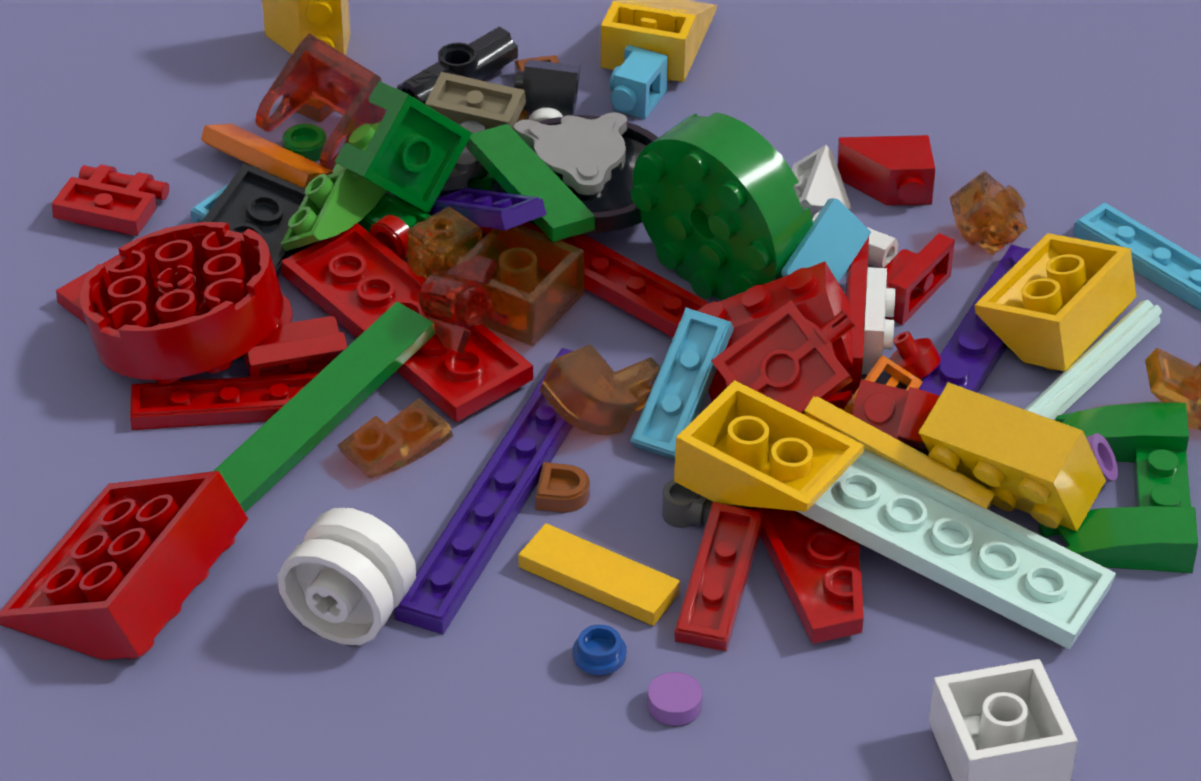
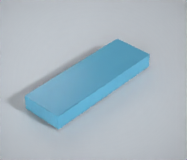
M685 308L630 442L634 447L675 460L676 437L700 412L717 371L711 360L726 349L734 330L730 321Z

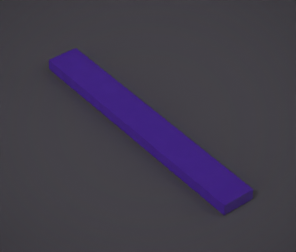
M561 348L417 571L416 579L411 588L395 608V620L444 635L538 484L543 462L551 463L605 376L606 360Z

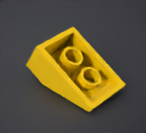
M734 380L676 437L674 482L717 503L807 512L864 452V445Z

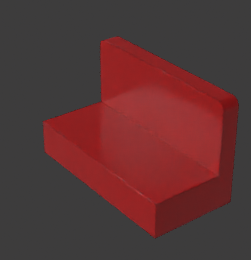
M938 233L918 254L902 249L884 267L887 268L886 288L895 289L894 317L885 318L894 320L895 323L903 326L949 279L952 272L954 239Z
M334 316L279 324L260 344L244 354L248 377L320 373L347 348L344 332L339 333Z

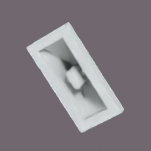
M827 145L793 164L792 171L799 181L793 188L801 207H810L812 217L821 211L830 198L839 199L848 209H852L833 152Z

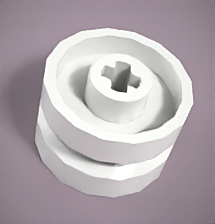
M332 508L317 518L307 531L302 543L297 545L285 560L277 575L278 587L287 608L304 626L319 636L342 645H362L375 639L394 608L400 604L416 579V565L407 544L390 526L371 514L353 508Z

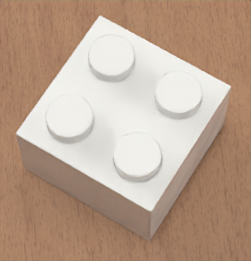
M1040 659L934 677L929 724L953 781H1071L1078 740Z

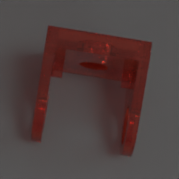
M309 33L297 46L258 107L255 123L257 127L270 132L312 97L326 103L328 107L343 115L326 141L320 156V165L333 170L337 164L334 161L339 152L334 157L333 155L341 140L347 135L344 144L349 143L350 135L363 124L372 125L382 121L385 109L369 102V97L377 82H382L381 77ZM283 94L277 110L268 118L273 104Z

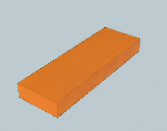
M234 124L204 125L201 137L203 143L305 189L310 181L321 174H333V170Z

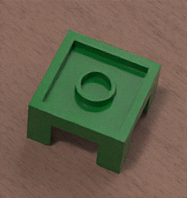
M378 81L369 97V102L387 110L365 151L345 143L334 162L385 189L386 192L429 214L469 141L472 132L409 94Z

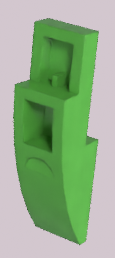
M381 122L372 125H361L350 135L349 143L365 151ZM336 164L333 174H321L305 188L306 195L298 211L290 218L288 222L289 228L280 246L285 251H289L334 237L350 229L377 205L386 193V190Z

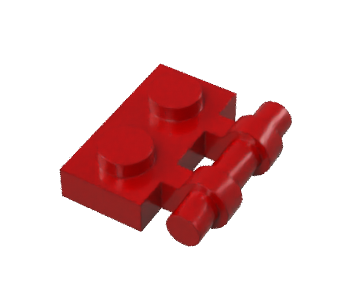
M100 164L97 168L83 165L79 171V178L70 177L51 203L53 218L138 236L157 209L156 199H167L169 183L154 180L153 175L137 172L135 175L117 172L115 167Z

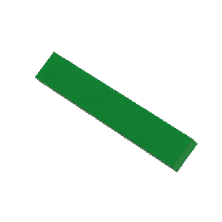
M396 302L213 470L220 472L243 511H248L435 335L434 322Z

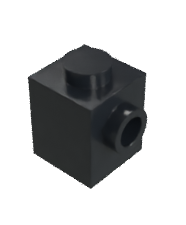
M528 60L524 66V71H516L514 88L525 90L526 103L522 110L534 112L541 108H552L564 116H573L577 104L581 66Z

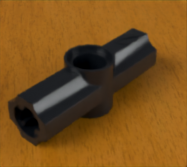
M500 26L470 44L459 42L447 44L439 49L437 63L397 85V89L425 104L441 72L481 80L517 59L518 46L511 38L510 32Z

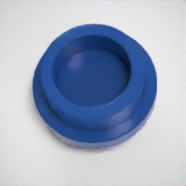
M592 625L585 628L573 645V660L575 664L589 674L606 675L620 669L626 661L627 648L625 642L617 630L607 625Z

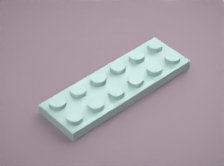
M866 449L807 512L797 511L1069 650L1110 590L1116 575L1115 572L988 509H984Z

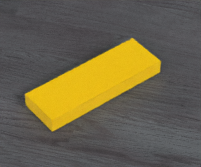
M547 523L543 525L518 554L519 568L652 626L657 623L680 594V580Z

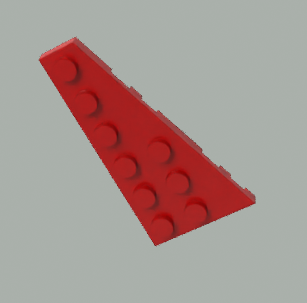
M852 390L836 393L827 402L844 410L853 397ZM746 506L748 509L763 511L764 522L760 537L811 643L815 644L862 633L864 615L859 555L860 543L797 511Z

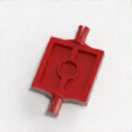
M790 300L712 359L711 362L725 379L727 387L735 380L804 415V411L813 396L827 401L853 381L837 360L832 343L852 328H855L856 325L842 309L840 313L819 328L813 322L805 319Z

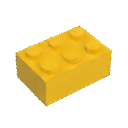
M949 382L919 431V435L929 451V457L992 490L995 494L992 501L994 506L1009 512L1013 511L1014 508L1027 512L1037 522L1049 528L1055 529L1061 525L1078 531L1106 481L1083 430Z

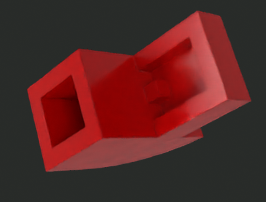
M861 379L852 415L929 456V451L920 437L919 431L940 396L909 387V390Z

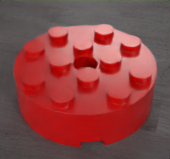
M197 222L173 226L147 234L118 248L120 254L118 259L107 267L97 264L91 270L82 284L79 295L80 306L100 361L108 369L120 375L143 380H156L159 384H171L182 377L202 372L218 373L226 370L231 366L233 360L256 347L277 328L284 309L283 295L266 241L251 229H247L244 233L231 231L229 224L224 222Z

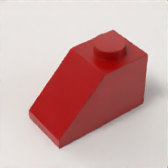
M929 135L838 137L837 167L842 182L887 206L932 204L936 168Z

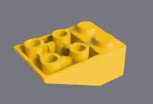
M614 0L601 24V68L614 70L617 66H621L624 63V49L627 45H632L667 55V81L685 82L715 15L717 5L690 0Z

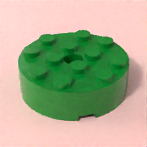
M717 112L709 117L698 116L697 113L690 115L646 146L636 160L633 171L631 198L634 204L641 210V221L656 247L657 257L663 266L674 270L680 277L690 282L694 292L703 299L713 296L722 301L743 293L753 286L764 285L782 278L781 271L813 225L810 207H801L793 188L799 181L784 158L761 134L731 116Z

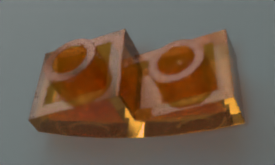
M418 398L386 424L379 417L374 416L337 446L343 455L369 478L395 471L420 459L453 437V433L449 423Z

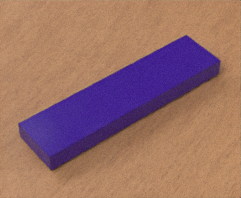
M466 187L438 197L429 212L431 216L439 220L500 230H508L547 215L543 199L539 197Z

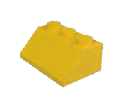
M262 0L265 36L302 62L345 63L350 38L348 0Z
M1047 233L974 305L975 313L1022 362L1043 366L1049 370L1067 371L1137 297L1131 248Z

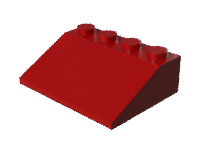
M219 471L109 483L0 610V625L101 660L136 659L141 657L152 648L154 638L165 624L178 615L182 609L181 604L192 590L208 577L210 567L221 553L234 544L236 534L248 521V517Z

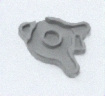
M607 113L597 119H585L568 115L561 119V124L545 125L533 120H521L514 124V131L553 172L562 174L563 183L572 187L579 194L595 195L600 193L605 183L611 179V170L615 167L622 170L624 167L626 147L622 135L627 129V117L621 113Z

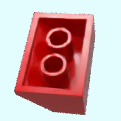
M825 261L808 268H800L790 275L764 285L753 286L743 293L719 302L708 303L701 309L695 310L732 323L734 330L726 349L790 300L805 319L813 322L819 328L840 313L842 309L851 319L850 302ZM849 330L832 343L837 360L844 369L853 366L851 330ZM718 370L708 390L711 402L727 388L726 381Z

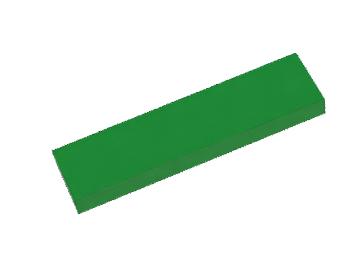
M509 124L472 133L467 142V149L507 193L543 199L547 215L533 221L552 242L595 230V215L538 157Z

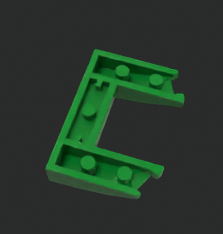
M1142 402L1107 405L1058 415L1055 421L1083 430L1086 437L1095 433L1101 434L1109 443L1116 462L1133 463L1136 507L1089 510L1078 531L1061 525L1055 529L1049 528L1039 523V534L1044 538L1061 535L1068 545L1066 549L1105 568L1193 573L1198 548L1195 507H1191L1186 452L1189 440L1186 403Z

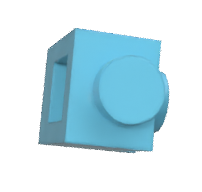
M627 45L624 49V63L613 70L610 78L609 87L610 91H612L610 101L614 106V111L642 119L648 117L667 92V55Z

